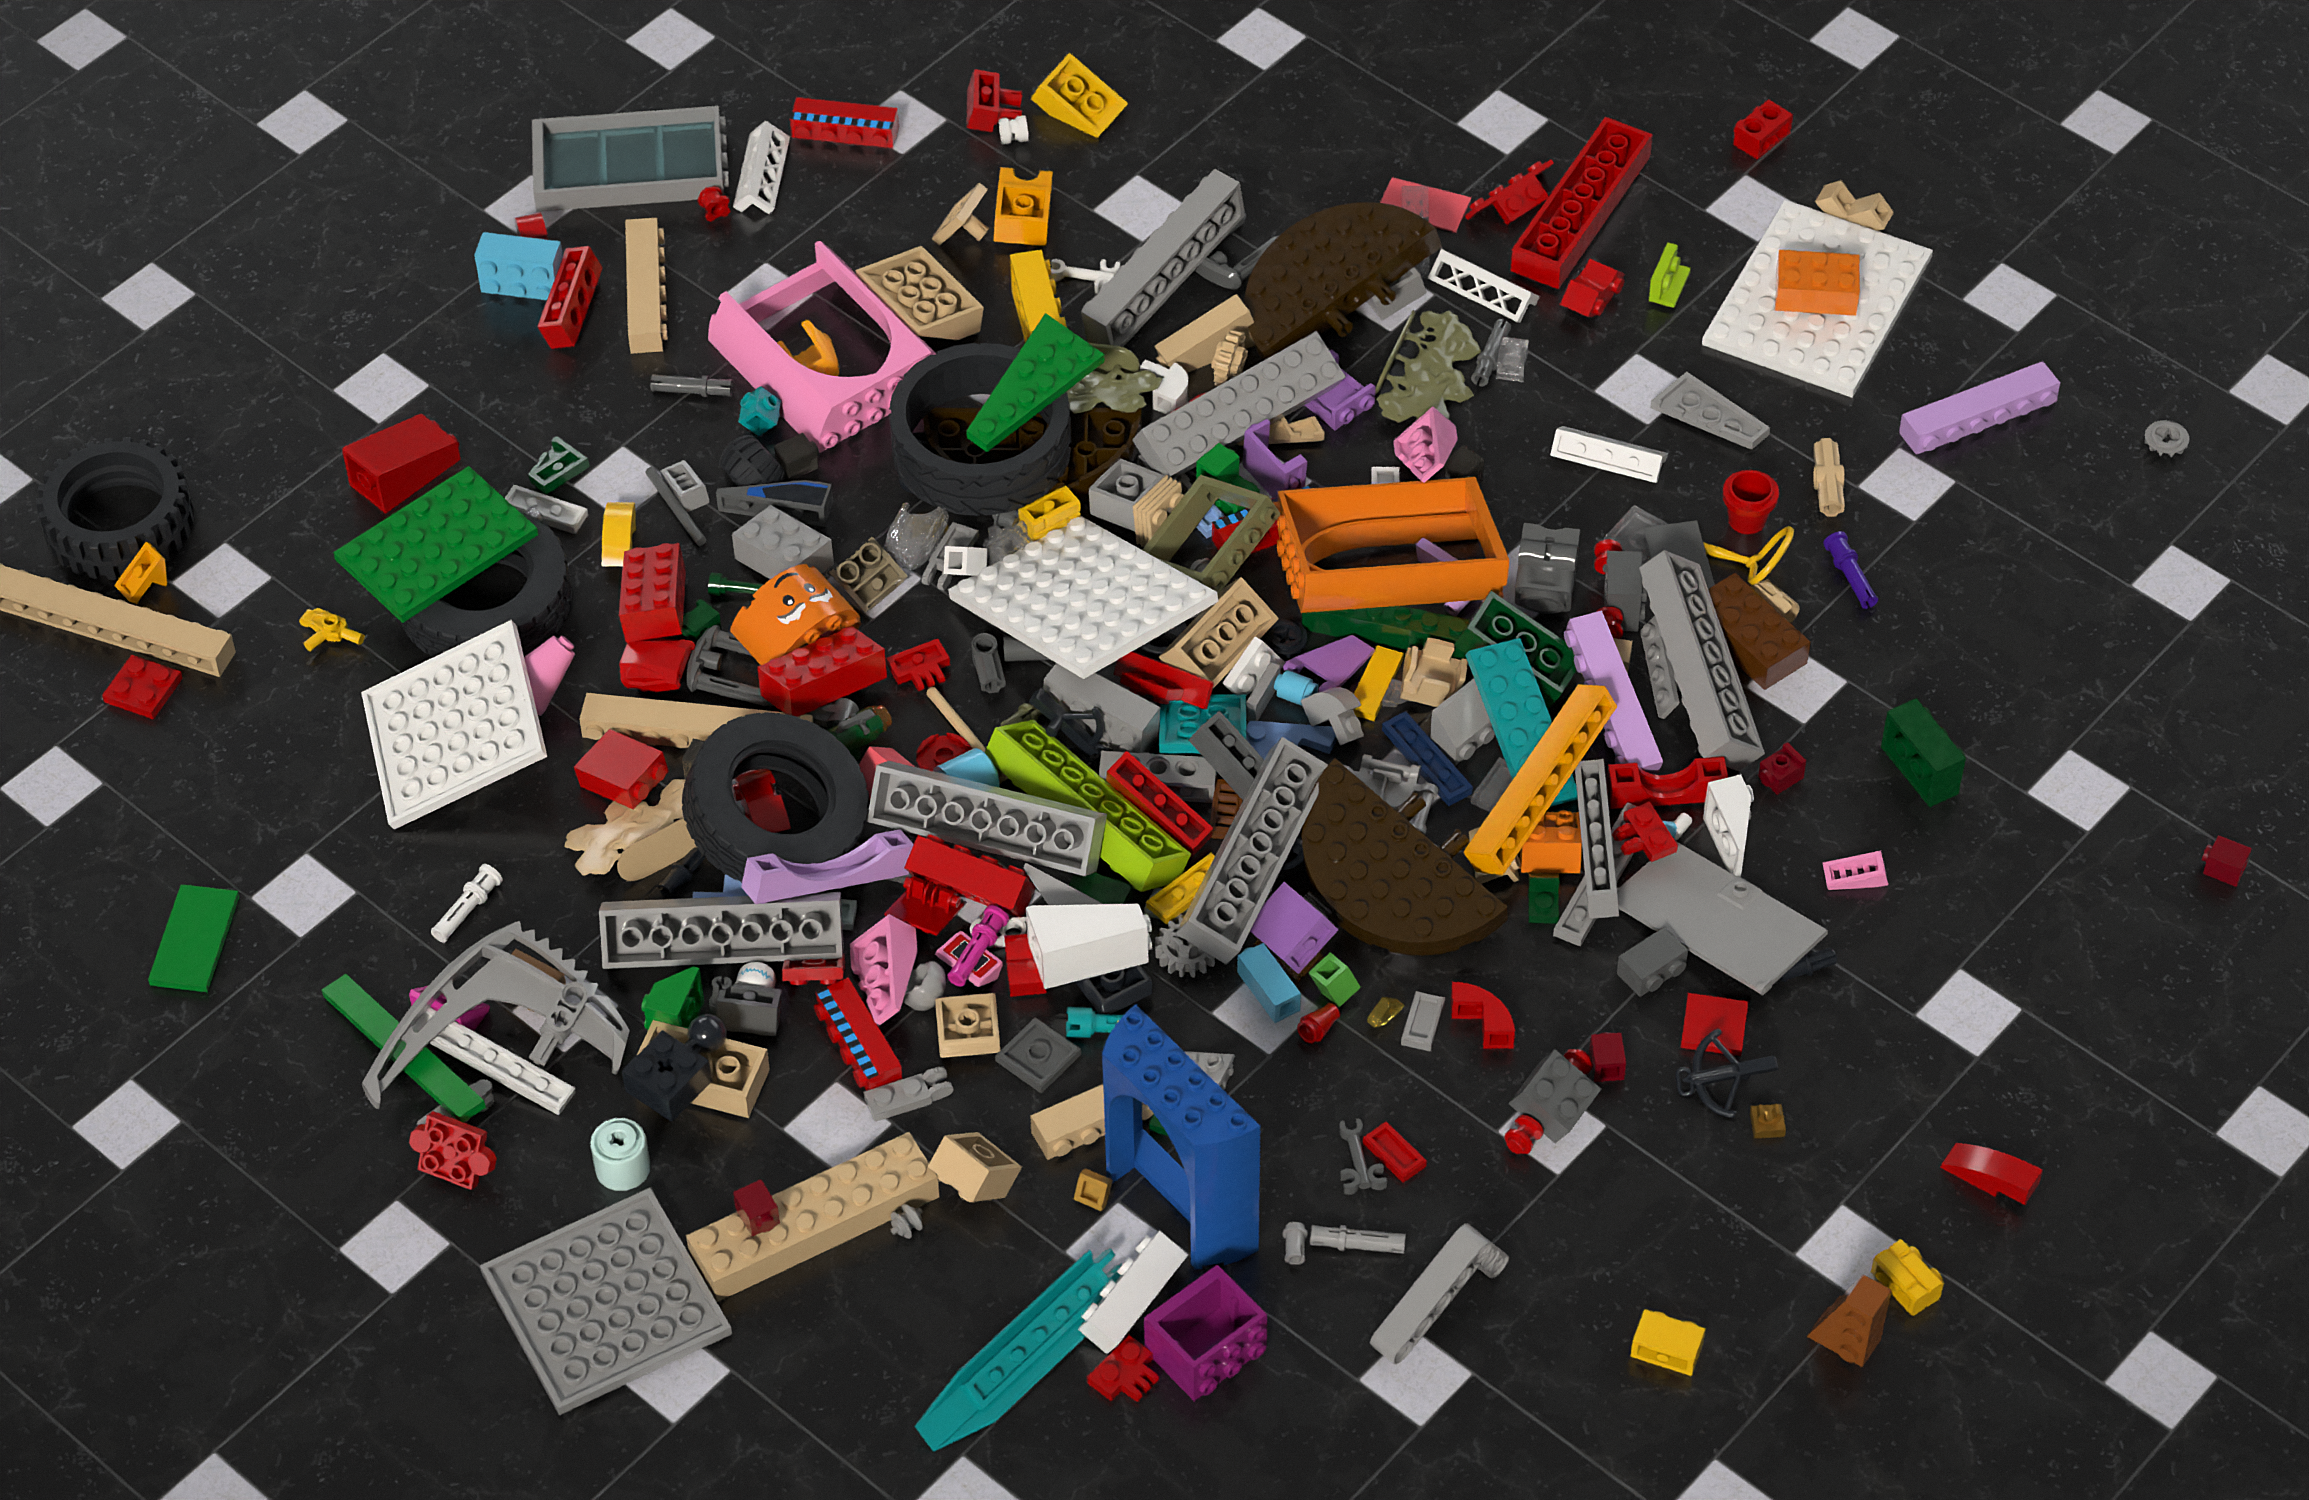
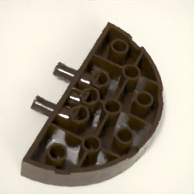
M1375 202L1349 203L1327 208L1289 227L1261 255L1250 275L1246 288L1244 305L1250 311L1254 321L1253 324L1248 326V330L1262 361L1316 331L1320 336L1326 330L1333 327L1339 336H1346L1342 329L1344 328L1350 333L1353 324L1345 317L1373 296H1376L1383 305L1390 304L1386 297L1393 302L1396 298V293L1389 285L1442 247L1436 228L1426 219L1405 208Z
M934 408L923 417V430L926 435V442L929 444V451L944 459L964 464H987L1015 457L1031 448L1042 438L1049 427L1043 417L1037 413L986 452L967 438V429L981 408ZM1093 408L1092 410L1076 414L1070 410L1071 443L1069 447H1071L1069 463L1062 477H1058V482L1047 494L1067 486L1079 499L1080 503L1089 500V488L1112 465L1120 459L1132 463L1138 452L1133 438L1142 429V408L1129 413L1112 410L1111 408Z
M1336 758L1324 769L1309 795L1310 798L1314 788L1319 783V794L1302 826V845L1309 882L1316 893L1317 899L1332 914L1326 909L1325 911L1339 926L1359 940L1369 945L1374 944L1389 949V952L1406 955H1435L1456 951L1461 946L1474 941L1478 942L1508 921L1507 906L1452 860L1470 843L1465 834L1460 836L1462 832L1456 829L1439 847L1409 822L1427 806L1421 796L1417 799L1418 794L1413 792L1402 805L1395 809Z

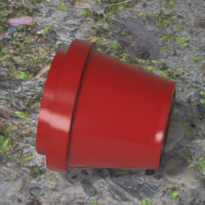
M1742 470L1727 478L1723 486L1722 497L1727 506L1730 526L1742 534H1754L1764 528L1768 516L1776 507L1779 498V488L1773 478L1756 470Z

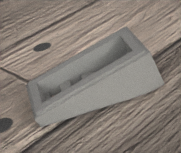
M685 460L660 470L662 477L686 512L709 503L706 486Z

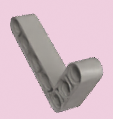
M1462 1225L1376 1330L1370 1341L1371 1346L1394 1365L1399 1364L1407 1357L1478 1268L1490 1278H1494L1507 1265L1508 1255L1471 1225Z

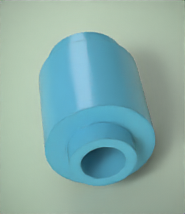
M1286 670L1283 674L1277 676L1274 690H1277V697L1303 706L1300 700L1318 692V684L1313 683V679Z

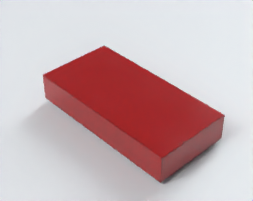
M1387 1121L1363 1137V1144L1403 1183L1427 1166V1160Z

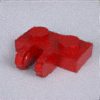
M1650 802L1625 811L1623 819L1626 824L1619 826L1611 834L1616 842L1635 836L1622 844L1620 847L1624 855H1630L1644 850L1651 862L1676 853L1678 849V844Z

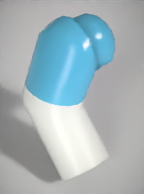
M1681 813L1674 822L1663 821L1674 840H1678L1691 825L1692 819L1688 814Z

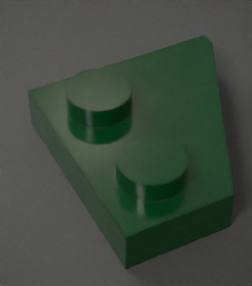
M558 436L552 439L553 447L548 453L543 452L538 464L528 474L530 483L545 494L550 493L590 467L587 457Z

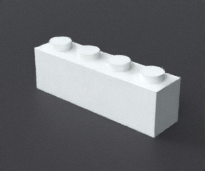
M1158 1231L1152 1238L1146 1235L1135 1248L1138 1252L1137 1256L1133 1260L1129 1257L1117 1270L1121 1275L1116 1282L1110 1280L1099 1293L1103 1297L1099 1304L1096 1305L1093 1302L1081 1316L1085 1321L1078 1330L1106 1354L1119 1344L1188 1256L1161 1231Z

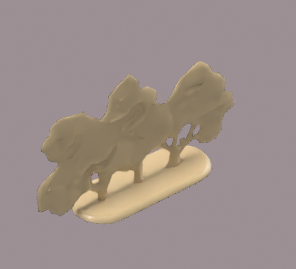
M672 780L662 790L661 799L656 806H648L646 802L641 801L633 810L613 801L604 812L608 820L606 824H587L570 831L566 836L565 848L584 851L575 864L577 870L582 875H588L589 873L595 875L606 874L611 870L614 862L618 860L617 871L621 878L627 881H637L684 858L691 849L697 847L687 830V823L684 821L682 811V793L686 780ZM622 848L624 851L621 854L618 853V849Z

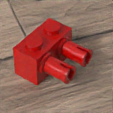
M974 69L967 89V128L992 132L994 125L999 123L1000 118L1013 120L1017 116H1022V110L1002 108L999 105L1005 104L1019 108L1022 100V91L1000 88L999 73Z

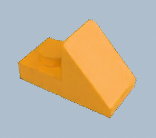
M148 542L144 543L114 585L129 602L135 604L138 603L152 582L167 586L165 558Z

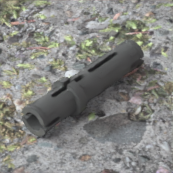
M1503 319L1495 322L1483 352L1477 358V367L1471 376L1474 384L1477 385L1481 377L1479 386L1487 385L1491 372L1496 369L1498 365L1497 358L1508 333L1511 331V325L1508 321L1505 322L1503 328H1501Z
M652 374L651 381H654V383L650 384L652 392L701 394L702 397H708L709 394L732 397L733 390L731 388H734L733 379H710V376L705 375L702 378Z

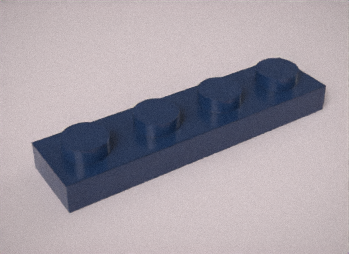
M1406 711L1382 723L1384 734L1411 764L1421 766L1420 775L1428 783L1437 786V794L1448 806L1472 794L1473 786Z

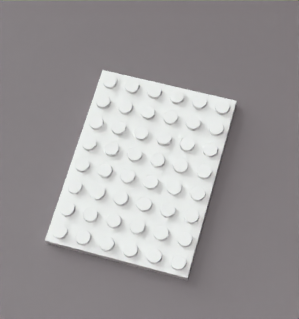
M1784 200L1705 332L1702 345L1853 398L1932 258L1933 250ZM1779 250L1860 254V287L1856 316L1775 311L1776 267Z
M1082 516L1071 519L1067 526L1052 530L1046 536L1028 543L1024 548L1015 553L1006 555L997 563L983 568L978 576H971L968 579L961 580L957 585L948 589L951 600L1083 679L1219 602L1216 591Z

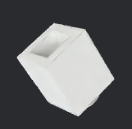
M945 546L943 574L978 576L980 571L987 567L988 548Z

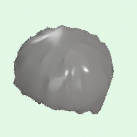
M929 961L925 964H919L916 969L912 970L903 1003L918 1011H926L936 1005L935 999L943 997L946 986L943 968L935 961Z

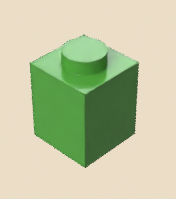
M1329 953L1308 972L1320 992L1338 1007L1361 988L1349 967L1332 953Z

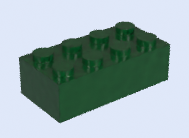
M1490 591L1474 612L1454 646L1467 654L1470 650L1520 638L1547 710H1549L1563 693L1577 670L1572 647L1569 648L1564 640L1493 591Z

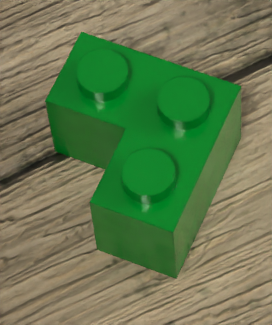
M1218 443L1196 461V480L1200 475L1260 493V489L1253 482L1247 481L1239 475V456L1232 449H1228ZM1217 499L1214 503L1226 517L1245 509V507Z

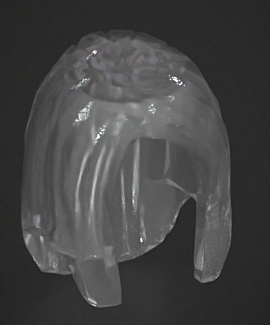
M908 503L902 505L890 526L886 542L883 546L884 550L899 567L912 571L922 567L934 553L949 520L948 512L939 506L934 511L926 514H910L907 512L910 505Z

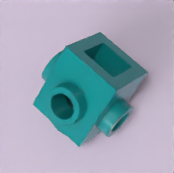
M761 386L751 393L748 392L741 400L738 422L756 435H762L777 425L780 417L781 400Z

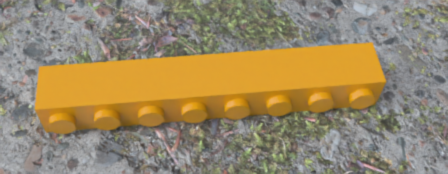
M1577 685L1464 850V854L1476 872L1504 875L1617 708L1615 701L1605 686Z

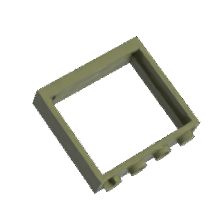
M1200 475L1142 550L1212 590V586H1214V591L1219 595L1281 513L1267 495ZM1217 499L1251 509L1202 573L1169 562Z

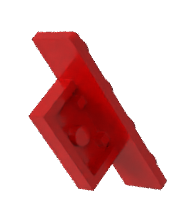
M1552 159L1544 164L1538 161L1527 169L1529 173L1524 177L1519 173L1508 181L1510 185L1505 189L1500 185L1489 193L1490 198L1486 201L1483 197L1476 200L1469 206L1471 211L1465 215L1466 219L1469 220L1489 206L1494 205L1508 225L1546 201L1549 196L1536 177L1554 164Z
M1134 651L1116 661L1113 675L1121 677L1120 683L1129 686V691L1134 694L1146 695L1147 693L1153 696V701L1162 704L1181 700L1202 709L1208 708L1214 682Z

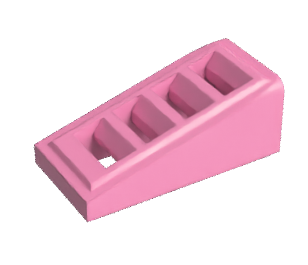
M1881 850L1823 862L1828 890L1873 888L1888 885ZM1876 868V871L1870 872V869ZM1858 869H1863L1864 874H1858ZM1839 870L1840 879H1835L1834 871ZM1846 870H1851L1852 876L1847 877Z

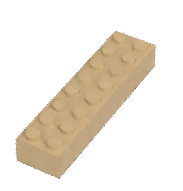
M910 1132L772 1195L778 1206L780 1224L769 1232L760 1233L752 1237L738 1212L687 1235L689 1256L716 1302H719L892 1220V1212H896L899 1215L903 1213L901 1209L903 1204L916 1209L939 1198L938 1177L928 1167L929 1162Z

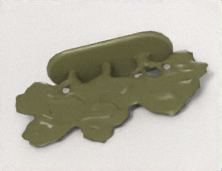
M1412 310L1375 389V394H1378L1386 379L1390 380L1394 387L1390 392L1381 394L1377 398L1379 406L1383 409L1382 416L1397 422L1404 421L1411 416H1416L1418 420L1431 407H1434L1449 420L1450 413L1447 411L1444 403L1445 400L1449 399L1460 403L1474 396L1470 388L1464 384L1465 378L1462 372L1453 369L1452 363L1458 360H1469L1479 354L1481 349L1477 341L1473 339L1469 327L1459 323L1457 315L1451 311L1442 314L1432 311L1423 312L1420 320L1424 329L1412 334L1409 330L1415 317V311ZM1428 327H1432L1434 329V331L1428 332L1426 330L1428 329ZM1425 335L1436 336V340L1431 342L1420 340V338L1425 339ZM1404 340H1411L1417 343L1420 352L1416 358L1410 359L1399 354ZM1421 343L1426 344L1427 349H1423ZM1395 359L1404 362V376H1392L1389 374ZM1398 385L1405 386L1406 390H1401Z
M1089 343L1105 355V362L1067 390L1070 410L1074 414L1092 410L1100 402H1104L1112 410L1128 413L1146 406L1144 398L1139 394L1158 389L1162 378L1156 377L1150 370L1139 371L1140 365L1137 357L1127 348Z

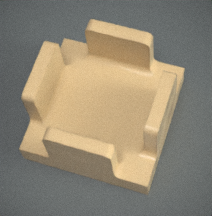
M1427 638L1422 650H1418L1416 646L1408 647L1405 653L1400 698L1438 707L1463 687L1466 680L1467 659L1462 658L1458 660L1451 658L1455 648L1454 643L1434 638Z

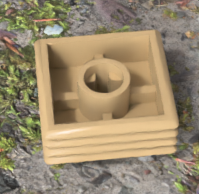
M1166 475L1132 506L1137 544L1141 543V547L1148 543L1184 497L1181 482L1173 481L1172 477L1168 479V475Z
M994 993L935 999L940 1057L989 1054L1000 1051L996 996Z

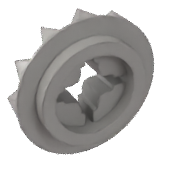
M2167 420L2157 421L2149 425L2145 431V444L2149 445L2150 451L2157 450L2160 456L2163 453H2167L2170 457L2175 453L2182 454L2184 449L2188 447L2189 434L2183 426L2176 422ZM2169 434L2170 440L2168 441V443L2163 442L2165 437H2167V435Z

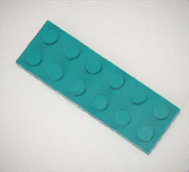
M1520 638L1470 650L1465 655L1512 780L1552 723ZM1572 774L1550 807L1578 799L1577 786Z

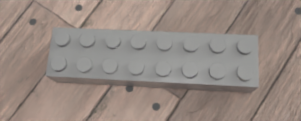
M1214 169L1201 180L1199 186L1185 197L1183 203L1175 211L1168 215L1160 228L1152 232L1146 243L1142 247L1137 248L1131 259L1125 265L1120 266L1116 275L1100 288L1099 293L1091 301L1084 305L1081 314L1088 343L1123 347L1245 216L1240 182L1217 169Z
M1316 331L1144 427L1133 438V442L1152 471L1165 476L1168 475V479L1172 477L1173 480L1195 468L1196 461L1218 443L1226 448L1234 446L1244 440L1245 431L1251 425L1258 424L1265 419H1268L1271 425L1336 388L1346 376Z
M1663 550L1639 567L1643 578L1642 585L1650 599V608L1655 614L1658 623V632L1666 646V656L1671 661L1674 679L1679 685L1682 694V703L1687 709L1690 718V727L1695 733L1699 744L1698 751L1703 758L1724 757L1726 767L1740 771L1763 756L1765 752L1700 564Z
M1281 737L1269 750L1176 932L1178 936L1224 964H1228L1240 952L1319 794L1318 782L1309 798L1317 779L1328 766L1326 763L1284 737Z
M887 761L876 765L867 822L898 830L901 829L902 831L926 837L928 834H931L946 842L1087 876L1097 871L1107 814Z
M841 892L812 893L755 904L749 896L602 902L599 909L603 969L843 958Z

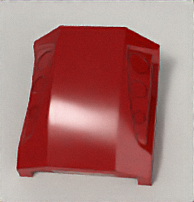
M663 638L627 642L619 663L621 682L626 688H638L641 692H662L679 689L681 685L679 682L687 661L696 645L690 640Z

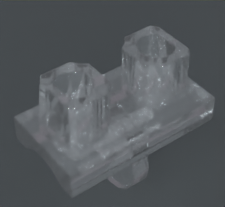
M1021 520L1010 528L1006 526L1000 529L997 525L988 528L990 537L984 540L985 543L982 544V548H988L987 567L998 561L1003 562V558L1006 555L1018 550L1022 551L1028 543L1033 542L1028 535L1026 523Z

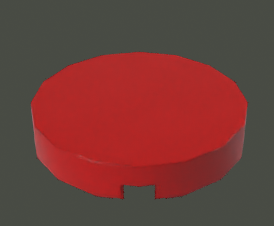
M946 733V736H939V734L931 735L922 741L918 747L916 764L918 768L933 771L934 767L972 750V747L966 739L954 733Z

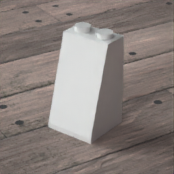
M1139 904L1037 905L1026 907L1028 944L1044 989L1149 963L1148 950L1152 949V942L1148 932H1152V927L1148 914H1142Z

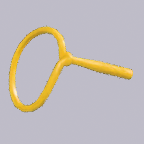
M1791 526L1783 528L1758 554L1753 555L1751 558L1704 542L1703 544L1706 555L1746 564V567L1750 568L1748 583L1754 585L1762 581L1782 558L1793 539L1794 529ZM1786 535L1774 556L1757 574L1758 565L1756 561L1761 560Z

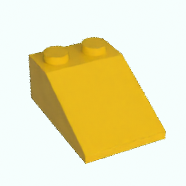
M1070 53L1040 84L1031 97L1050 116L1096 138L1102 134L1128 104Z

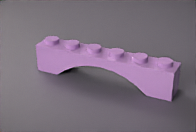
M899 829L875 834L851 852L823 863H792L781 859L774 853L747 858L741 887L755 904L909 875V872L904 867L914 844Z

